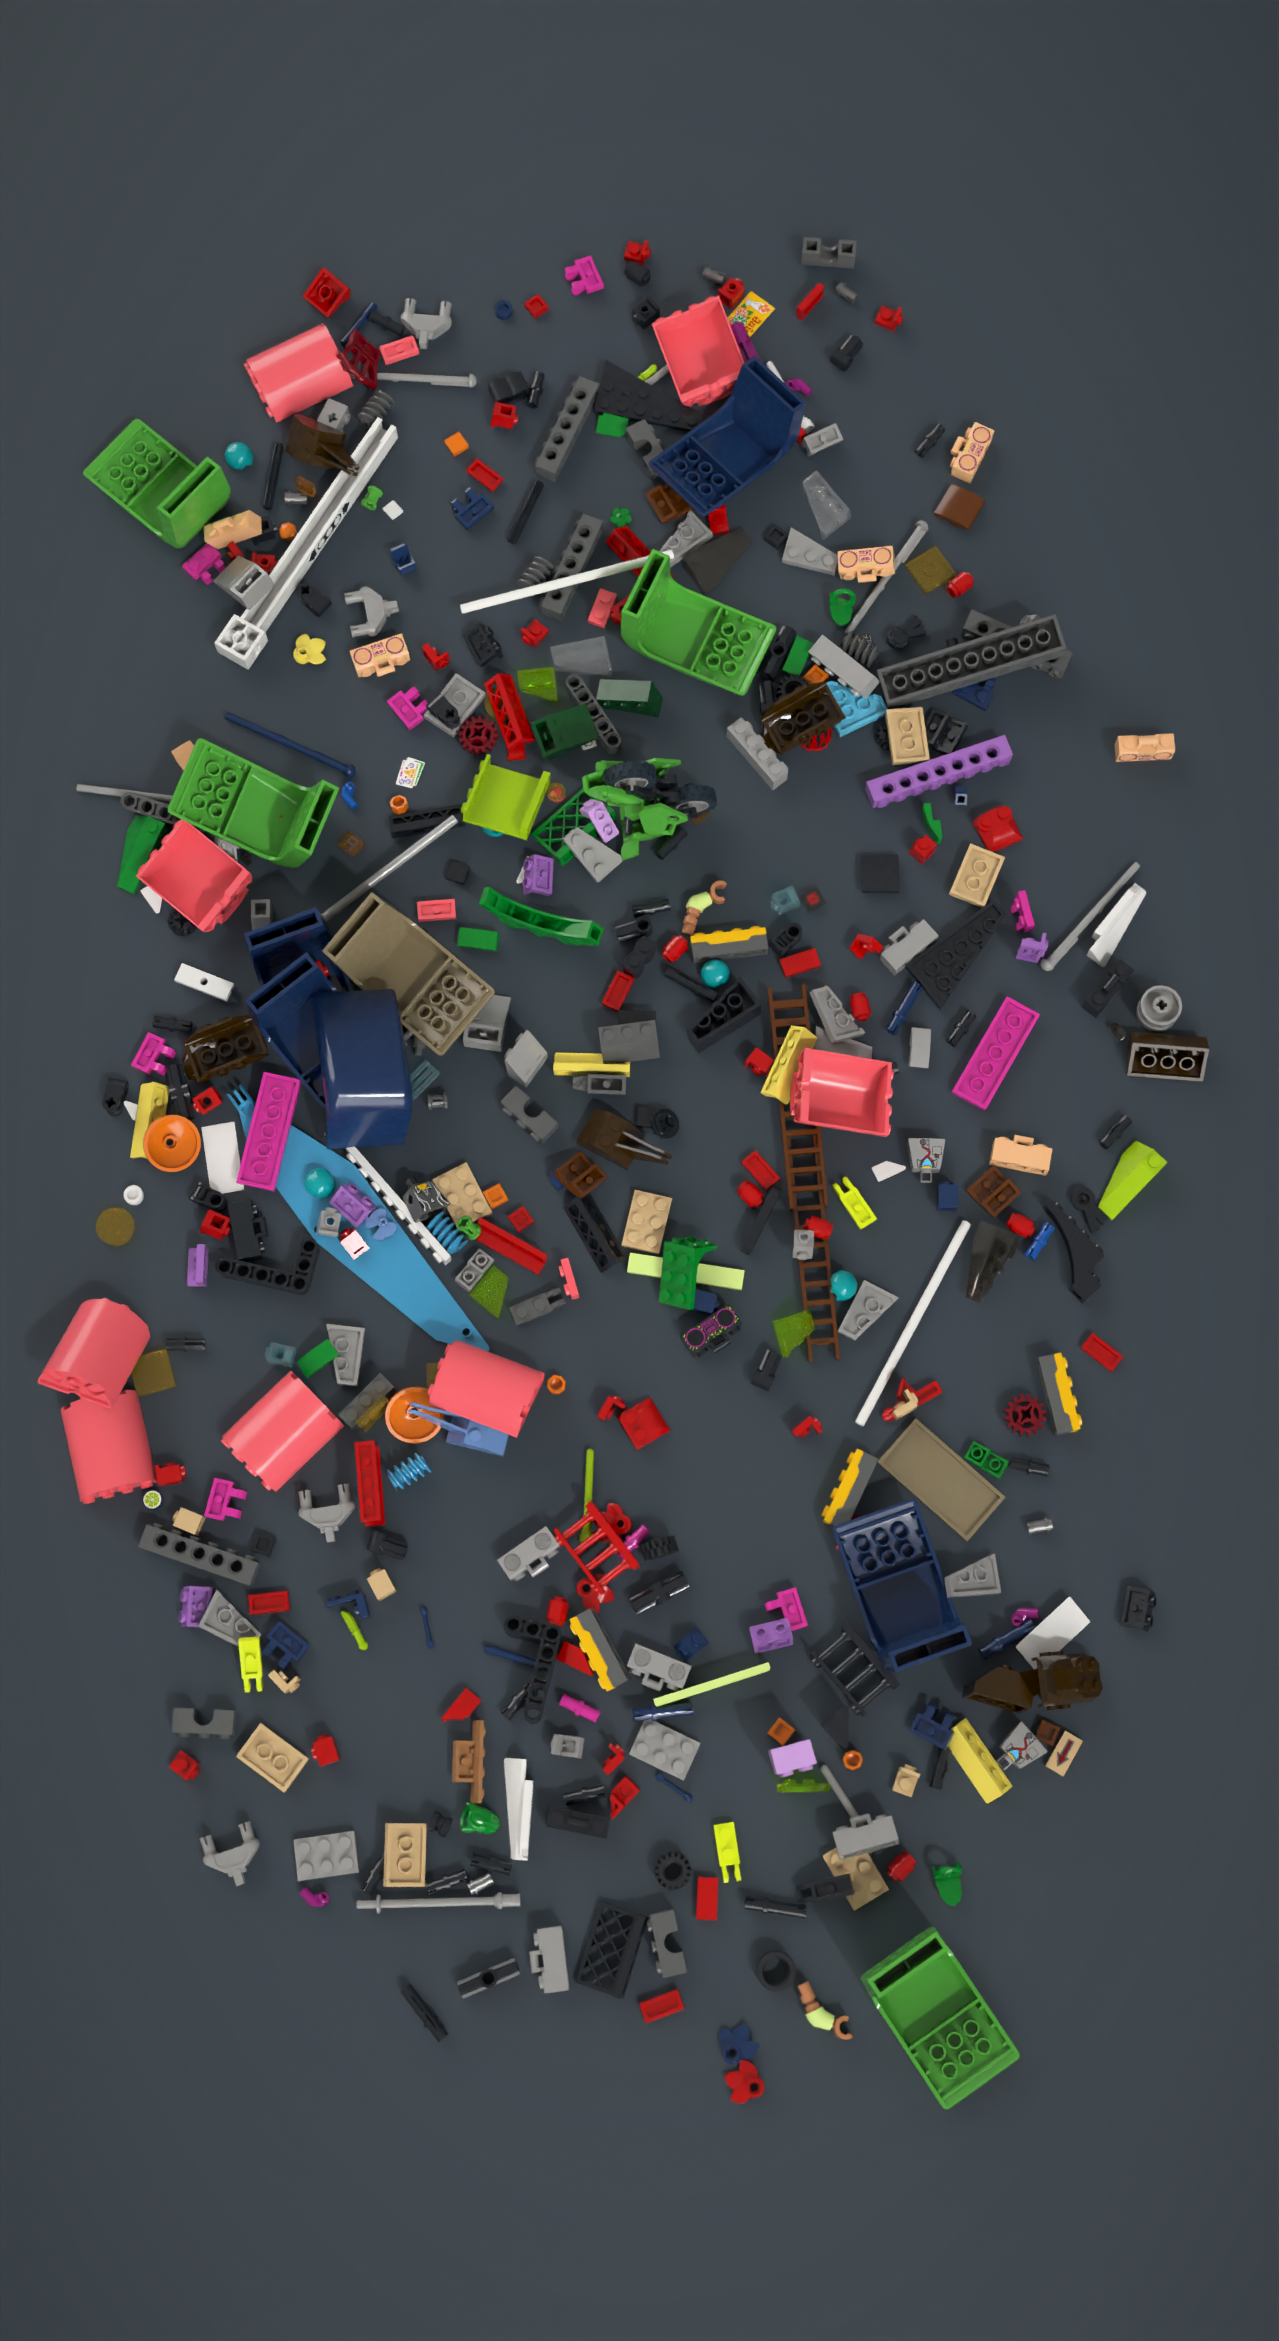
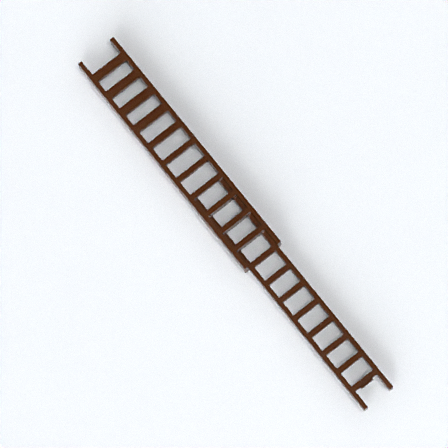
M805 984L801 985L802 999L773 1001L772 987L767 989L774 1061L778 1055V1046H782L786 1038H777L776 1028L791 1027V1025L805 1026L810 1031ZM803 1008L804 1017L775 1019L774 1010ZM778 1100L789 1211H793L795 1230H805L803 1229L804 1225L799 1226L798 1212L820 1210L821 1219L826 1220L825 1208H828L820 1126H815V1129L786 1131L785 1118H794L795 1115H791V1112L784 1113V1105ZM812 1135L813 1148L791 1149L790 1136ZM814 1154L815 1166L793 1168L792 1156ZM816 1173L817 1185L795 1187L794 1175ZM818 1192L819 1205L797 1206L796 1193ZM824 1238L823 1242L814 1243L813 1248H824L825 1261L803 1263V1260L798 1259L808 1363L813 1362L811 1345L823 1346L834 1343L835 1359L840 1360L834 1294L831 1293L832 1285L830 1281L832 1275L827 1238ZM826 1267L827 1280L805 1282V1268ZM828 1286L829 1299L807 1301V1287ZM830 1305L831 1318L809 1320V1306ZM832 1324L833 1338L811 1339L809 1326Z

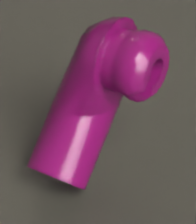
M790 379L786 382L790 389L801 391L806 397L810 396L813 392L802 379Z
M1019 1608L1012 1615L1011 1623L1014 1626H1019L1028 1618H1038L1039 1609Z
M307 1886L299 1893L311 1907L325 1906L330 1898L326 1892L313 1894Z

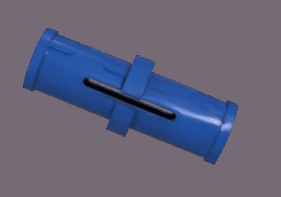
M1044 1222L1038 1234L1033 1236V1242L1024 1255L1028 1259L1031 1256L1030 1260L1035 1261L1042 1247L1045 1248L1047 1245L1046 1241L1055 1228L1052 1225L1048 1227V1223Z

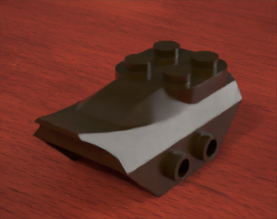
M826 682L807 684L795 688L791 694L781 696L777 699V702L773 703L760 718L763 723L760 735L768 749L772 748L775 753L782 755L800 744H806L815 735L825 733L827 730L838 725L846 717Z
M250 1015L230 1018L223 1017L215 1024L203 1025L200 1030L195 1031L183 1042L185 1053L181 1061L188 1080H196L199 1084L216 1076L223 1077L229 1074L231 1070L243 1069L247 1065L269 1056V1051L263 1034L255 1025Z
M1063 1651L1039 1653L1040 1657L1032 1658V1661L1037 1663L1042 1704H1038V1707L1047 1706V1710L1071 1708V1704L1091 1702L1101 1694L1103 1686L1100 1679V1665L1095 1657L1084 1653L1064 1655Z

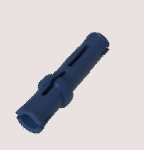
M911 983L899 1007L892 1013L893 1017L885 1028L888 1033L896 1035L903 1021H906L909 1010L923 988L919 983Z
M1028 1619L1002 1636L994 1637L990 1643L978 1648L979 1653H983L981 1655L982 1658L986 1660L996 1652L1004 1651L1005 1647L1035 1629V1626H1032L1033 1622Z
M692 1702L658 1707L650 1705L649 1708L632 1709V1714H634L632 1717L633 1721L636 1722L694 1715V1710H692L694 1707Z

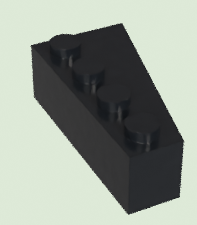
M741 977L687 1030L688 1039L698 1053L762 1014L760 1002Z

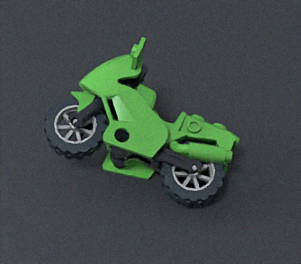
M653 758L643 762L602 760L596 763V772L582 777L583 790L586 794L607 802L609 806H620L624 842L621 849L622 860L639 855V841L673 835L677 824L688 821V818L698 817L697 814L701 815L704 812L708 813L710 810L715 809L717 800L714 788L708 785L694 786L693 783L677 787V775L667 773L670 768L681 764V760Z

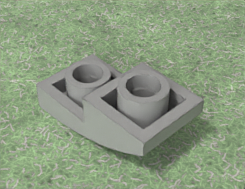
M911 1027L909 1042L911 1048L908 1066L928 1068L931 1029Z
M479 1248L467 1262L464 1269L457 1275L454 1282L470 1293L493 1264L494 1259Z

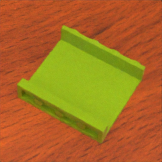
M487 754L485 760L480 762L479 774L474 776L473 788L468 790V800L462 804L461 813H463V821L527 840L550 785L551 773L543 771L540 779L491 765V755Z

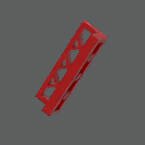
M628 526L614 529L605 542L623 562L649 556L651 553ZM643 567L632 569V571L639 577Z
M498 673L487 681L484 686L508 749H513L521 742L531 743L535 738L512 676ZM495 683L497 684L496 693L493 692L491 687ZM500 698L503 700L502 710L498 706ZM506 715L509 717L508 726L504 722ZM512 731H514L516 736L514 741H511L510 738Z
M480 1217L478 1225L481 1227V1233L474 1240L539 1276L548 1261V1255Z

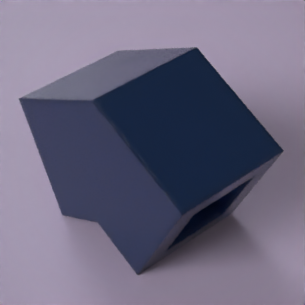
M955 787V805H967V787Z
M551 1169L550 1184L557 1191H560L564 1185L554 1176L553 1172L555 1170Z

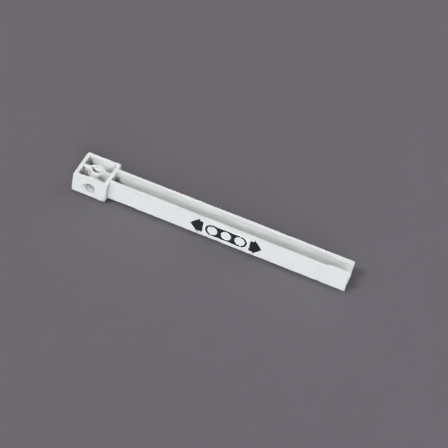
M377 417L351 455L353 460L360 466L359 470H356L358 475L352 476L342 470L340 471L269 575L275 585L250 610L246 609L241 617L233 615L214 643L218 653L249 670L268 642L265 632L398 439L395 426L391 425L386 431L382 427V419Z

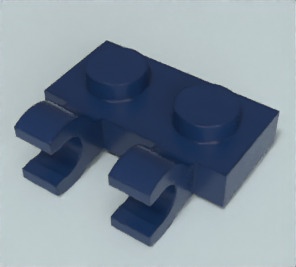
M471 487L464 491L466 499L470 502L467 506L464 507L457 498L451 502V508L457 513L455 518L467 531L494 509V505L483 493L478 496Z
M988 679L984 687L972 684L953 691V694L985 711L994 697V693L990 691L995 685L996 679Z
M278 1621L266 1636L271 1641L262 1652L267 1657H270L277 1646L282 1649L286 1654L277 1665L285 1670L292 1659L298 1662L310 1646Z
M929 1703L924 1715L917 1714L909 1731L946 1751L955 1734L950 1728L954 1725L957 1717L947 1712L940 1725L932 1720L938 1713L939 1708Z

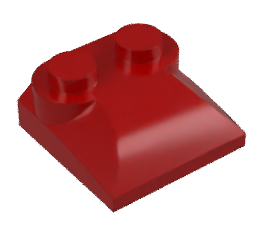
M323 267L303 297L327 318H330L341 303L346 302L350 298L351 289Z
M1006 805L992 809L973 820L972 824L986 850L993 853L1023 839L1012 817V811Z
M651 1397L617 1416L636 1450L641 1449L670 1431Z

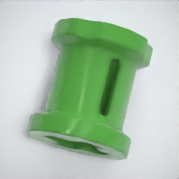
M369 486L367 488L368 493L362 499L361 504L370 510H375L376 503L379 497H382L383 492L375 486Z
M462 1216L456 1224L457 1229L463 1231L469 1240L476 1239L481 1233V1227L478 1224H474L470 1216Z

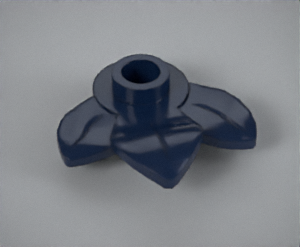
M747 2024L738 2026L733 2032L723 2027L719 2035V2043L723 2048V2059L730 2065H736L742 2059H751L759 2049V2043L750 2041V2030ZM731 2050L736 2051L737 2055L735 2058L730 2057Z

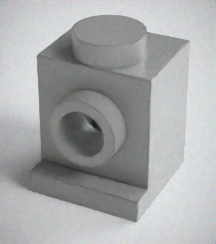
M326 1208L325 1211H320L316 1234L332 1238L338 1236L341 1214L337 1213V1209ZM328 1218L333 1219L332 1225L327 1223Z

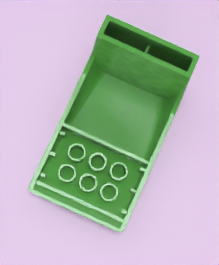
M140 419L133 420L83 471L84 476L156 536L175 548L185 547L227 504L231 491L222 468L208 456L197 466Z
M652 549L621 612V637L631 649L690 677L742 696L746 694L776 632V626L679 585L670 574V556L655 549Z
M199 738L196 741L167 810L175 817L266 861L283 867L296 868L312 855L339 787L323 779L313 787L297 785L211 742Z
M934 1926L917 1935L861 1976V1982L872 2001L944 2109H950L1019 2059L1020 2054Z

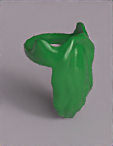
M838 589L833 593L831 591L829 600L833 621L839 626L848 624L851 620L852 606L856 601V595L849 589ZM845 593L851 596V599L846 600L837 596Z
M466 1802L467 1806L463 1810L460 1819L461 1831L465 1833L476 1831L477 1833L492 1834L501 1826L500 1819L493 1811L474 1803ZM467 1814H468V1818H467L468 1826H466V1823H465V1822H466V1816H467Z
M960 1862L957 1863L956 1867L947 1865L941 1866L938 1870L933 1866V1875L939 1894L944 1902L951 1906L958 1904L962 1897L959 1875L962 1874L963 1869Z

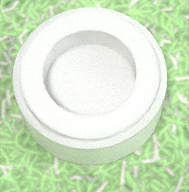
M131 1185L125 1189L124 1199L130 1205H138L143 1201L144 1193L140 1187Z

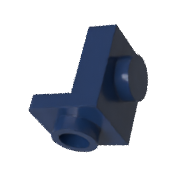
M406 543L389 550L393 563L400 575L417 569Z
M696 1627L673 1647L678 1656L686 1662L708 1645L709 1642L698 1627Z

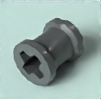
M447 1092L434 1095L428 1093L429 1110L438 1107L448 1109Z

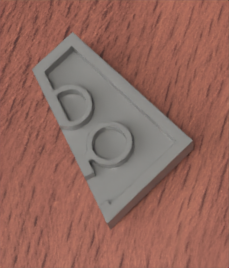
M575 827L562 838L563 842L596 883L600 882L623 861L621 855L578 827Z
M864 1280L838 1333L855 1341L899 1297Z
M216 1590L198 1627L238 1647L239 1638L260 1637L261 1634Z

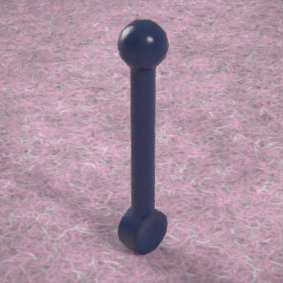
M422 1607L420 1609V1614L423 1615L428 1640L426 1646L427 1648L432 1649L434 1647V1642L431 1640L426 1615L428 1610L427 1608Z
M657 1774V1781L664 1782L682 1795L685 1801L690 1802L692 1800L691 1794H686L666 1780L663 1774Z

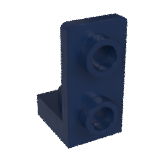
M359 1590L347 1593L348 1597L340 1599V1596L328 1598L329 1602L324 1603L326 1608L357 1601L354 1604L356 1615H360L361 1619L370 1617L366 1596L364 1593H360Z

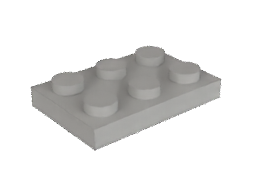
M457 673L440 694L458 710L461 720L459 726L454 729L446 727L428 710L423 715L426 720L453 738L460 730V726L465 724V720L469 719L486 697L484 691Z
M650 1719L644 1720L629 1755L684 1781L701 1743Z
M355 1831L294 1839L298 1881L360 1872Z

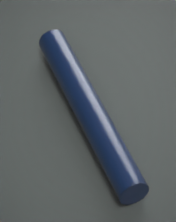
M374 302L368 306L340 341L343 346L348 344L351 332L355 329L359 331L369 318L370 313L375 311L377 305Z
M487 1644L485 1646V1653L535 1668L536 1659Z

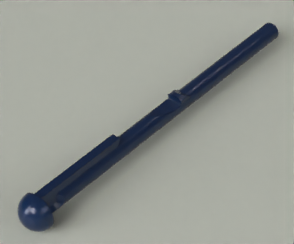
M229 712L225 714L226 720L346 773V778H351L356 773V768L352 764L346 765Z

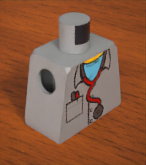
M908 1138L907 1150L911 1171L913 1173H920L921 1183H931L932 1173H939L945 1139Z
M1020 1721L1000 1744L999 1748L1004 1755L996 1762L1003 1770L1007 1769L1012 1763L1017 1769H1021L1048 1751L1025 1724Z

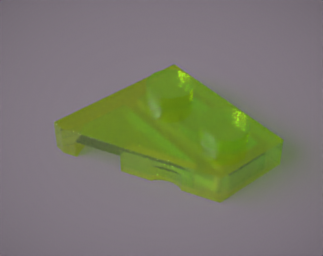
M554 667L517 671L520 691L555 703L558 702Z
M493 1265L469 1296L499 1319L509 1277Z
M810 1310L773 1321L782 1358L789 1357L791 1355L790 1352L796 1346H799L804 1341V1338L815 1329Z
M803 1779L801 1784H796V1780H784V1784H777V1792L830 1791L829 1783H815V1779Z

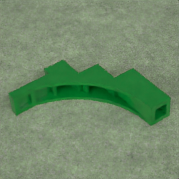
M484 887L479 902L480 906L499 917L498 921L509 928L527 929L538 937H555L565 945L598 946L604 930L603 927L592 920L565 918L527 907L499 894L490 887Z

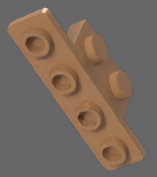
M483 1720L472 1721V1741H453L452 1782H471L470 1803H482L484 1797V1788L482 1787V1778L485 1774L483 1757L485 1755L483 1737L486 1733V1727Z

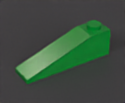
M136 815L126 834L117 883L118 888L133 895L135 894L141 883V880L136 877L139 868L147 863L150 859V854L155 849H160L162 839L169 833L165 823L150 816Z

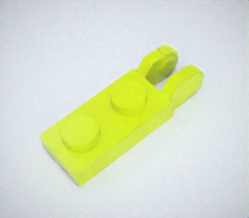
M845 1176L842 1178V1181L849 1190L847 1193L844 1194L837 1183L832 1184V1187L858 1228L862 1230L876 1221L877 1218L857 1188H854Z
M260 1637L239 1638L242 1679H244L245 1693L250 1692V1678H256L257 1691H263Z
M734 1822L713 1825L724 1883L729 1882L726 1866L733 1864L735 1878L737 1881H740V1860Z

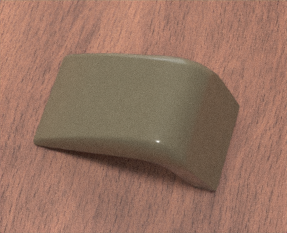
M373 892L370 893L322 950L362 990L393 989L397 996L401 1023L438 1055L445 1054L495 994L494 989L428 933Z

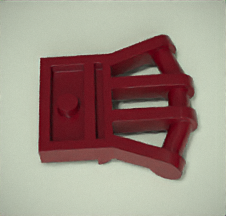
M355 329L350 334L348 344L345 345L346 348L337 354L336 357L338 360L341 359L347 368L346 371L349 374H353L358 383H363L369 389L375 390L378 385L377 365L381 352ZM349 352L353 353L351 361L346 355ZM359 360L362 362L360 370L357 369Z

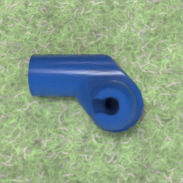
M346 782L342 788L341 799L351 810H354L359 805L353 798L355 785L352 782Z

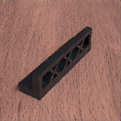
M462 804L389 816L392 839L429 833L452 816L449 815L451 811L459 810L460 814H454L453 816L457 819L458 823L450 829L466 827L463 821V813H461ZM433 814H439V815L442 816V817L431 818V816H432ZM415 817H421L422 819H424L419 821H413ZM402 820L405 823L394 825L393 821Z
M590 1193L582 1199L577 1196L563 1207L601 1273L627 1259ZM575 1204L579 1209L578 1216L571 1209ZM583 1221L588 1225V1232L582 1228ZM592 1238H595L597 1240V1248L593 1247ZM602 1254L605 1255L609 1261V1263L605 1266L601 1261Z

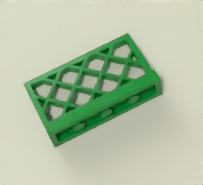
M583 788L531 834L562 867L574 857V854L562 840L565 837V831H572L575 827H578L593 838L599 835L590 818L579 814V807H583L584 804L580 803V798L585 794ZM589 796V797H590V800H591V799H594V800H597V801L602 802L600 799H597V798H594V797ZM604 804L614 822L616 820L614 810ZM570 807H577L575 815H566V810ZM556 819H563V827H553V822ZM566 819H576V826H566ZM579 819H589V823L586 826H579ZM543 831H549V839H541L538 835ZM552 831H562V838L552 839ZM552 843H562V847L555 852L552 849Z

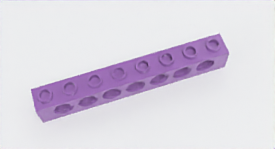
M1002 735L867 781L865 790L872 808H882L892 801L900 802L907 796H917L928 789L935 790L945 783L953 784L960 778H970L980 771L983 773L988 772L992 767L998 765L1000 767L1010 763L1013 753L1006 736ZM992 753L995 755V757L990 758L987 754ZM970 759H975L978 763L973 764L970 762ZM958 765L961 769L956 770L952 766ZM935 771H942L944 775H937ZM918 777H924L926 781H920ZM905 782L909 787H903L901 783ZM888 788V789H890L892 792H891V793H885V792L883 791V789Z

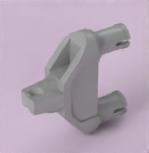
M410 298L405 299V309L401 315V322L416 339H419L420 349H427L428 339L432 340L439 337L451 327L450 311L452 304L446 301L445 308V301L440 302L439 316L415 314L416 300L411 298L410 304Z
M362 587L359 591L344 593L346 605L361 601L365 603L368 621H366V624L350 626L353 638L368 634L371 637L376 636L387 621L386 617H389L392 613L399 612L397 601L382 600V597L369 587Z
M342 1484L337 1485L340 1500L338 1505L321 1508L312 1507L311 1490H305V1495L303 1491L298 1492L301 1507L298 1512L299 1517L319 1528L321 1533H325L327 1543L336 1542L335 1531H339V1526L355 1509V1503L351 1500L350 1484H344V1488Z
M251 1821L238 1825L244 1842L242 1846L222 1853L216 1852L212 1834L199 1838L205 1855L203 1857L204 1864L221 1872L228 1873L229 1877L233 1876L236 1886L246 1883L243 1873L247 1871L246 1866L249 1865L260 1846L258 1838L255 1839Z

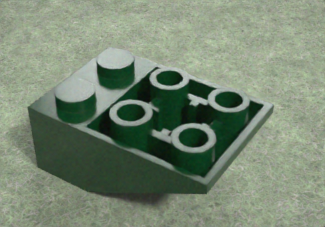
M586 703L547 715L531 723L542 755L549 760L599 738Z

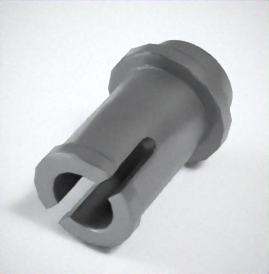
M709 266V268L705 267L702 277L705 278V281L708 279L722 285L726 274L715 271Z
M840 282L835 289L837 296H842L851 304L858 297V294L848 288L846 283Z
M288 491V493H285V504L289 506L291 504L307 505V493H291Z
M1044 1517L1042 1520L1027 1522L1029 1535L1043 1531L1049 1533L1050 1530H1053L1051 1518L1047 1519V1517Z
M488 1872L474 1881L470 1880L467 1886L472 1895L475 1893L478 1895L479 1891L493 1885L494 1882Z

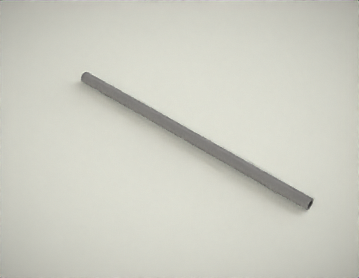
M453 815L328 908L322 913L325 921L330 920L458 823L457 819Z

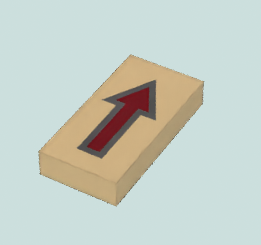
M1064 1730L1045 1766L1064 1777L1083 1741Z

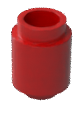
M961 572L948 583L946 590L951 597H960L973 587L974 579L970 573Z
M674 935L662 948V957L669 963L677 961L688 949L686 945L688 943L687 940L681 935L678 937Z
M863 992L851 995L849 1002L853 1018L858 1020V1022L867 1021L872 1015L868 997Z
M747 1180L736 1190L739 1193L738 1196L751 1209L754 1206L758 1208L765 1201L763 1199L765 1195L752 1182L749 1183Z
M1012 1213L1006 1224L1010 1231L1024 1238L1027 1235L1031 1237L1036 1228L1033 1225V1220L1019 1213Z
M811 1216V1219H806L803 1229L814 1231V1237L824 1240V1238L829 1239L833 1224L829 1223L828 1220Z
M554 1596V1600H549L546 1619H548L547 1623L563 1627L569 1607L566 1598Z
M904 1851L887 1866L889 1870L887 1875L894 1882L897 1880L902 1882L912 1872L917 1862L909 1853Z

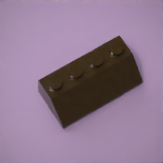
M1130 1032L1127 1050V1076L1203 1082L1209 1054L1207 1037Z

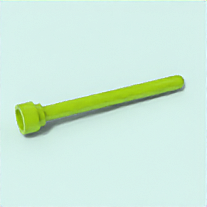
M592 1448L586 1451L584 1516L586 1515L585 1512L588 1511L585 1505L592 1501L594 1450ZM591 1521L583 1526V1530L579 1534V1543H582L593 1534Z

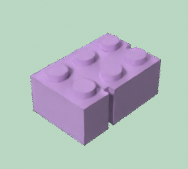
M810 1739L768 1750L774 1774H779L780 1777L793 1775V1770L799 1769V1772L813 1769V1764L817 1763Z

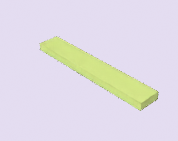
M630 1253L627 1273L661 1278L663 1258ZM699 1263L696 1283L742 1290L745 1270Z
M767 1662L653 1700L655 1706H662L770 1671V1666Z

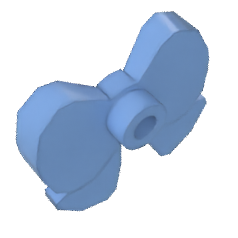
M383 1208L375 1210L365 1221L366 1228L368 1229L376 1225L380 1227L373 1235L378 1241H384L385 1238L391 1237L397 1231V1225L388 1221L386 1218L387 1211Z

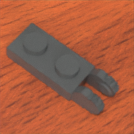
M560 1288L551 1290L546 1294L542 1293L509 1307L516 1326L548 1314L553 1309L566 1304L565 1299L549 1304L548 1299L561 1293Z

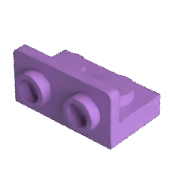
M534 854L525 859L523 864V894L528 895L533 892L546 896L552 895L553 858Z
M1042 933L1039 942L1033 938H1022L1015 959L1038 963L1040 957H1044L1048 947L1047 933Z
M352 1183L342 1185L329 1202L357 1228L363 1224L370 1212L377 1208L373 1200L362 1194L359 1188Z
M197 1244V1248H189L187 1285L189 1287H207L209 1249L205 1244Z
M184 1587L180 1594V1601L183 1602L182 1610L179 1613L181 1627H198L212 1600L213 1587Z
M788 1618L749 1628L755 1654L793 1645V1635Z

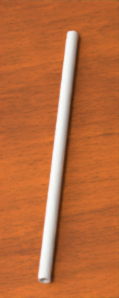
M672 550L662 552L669 555L670 559H674ZM649 556L460 605L461 612L463 614L644 567Z
M962 1220L855 1421L856 1424L864 1427L971 1226L969 1222Z

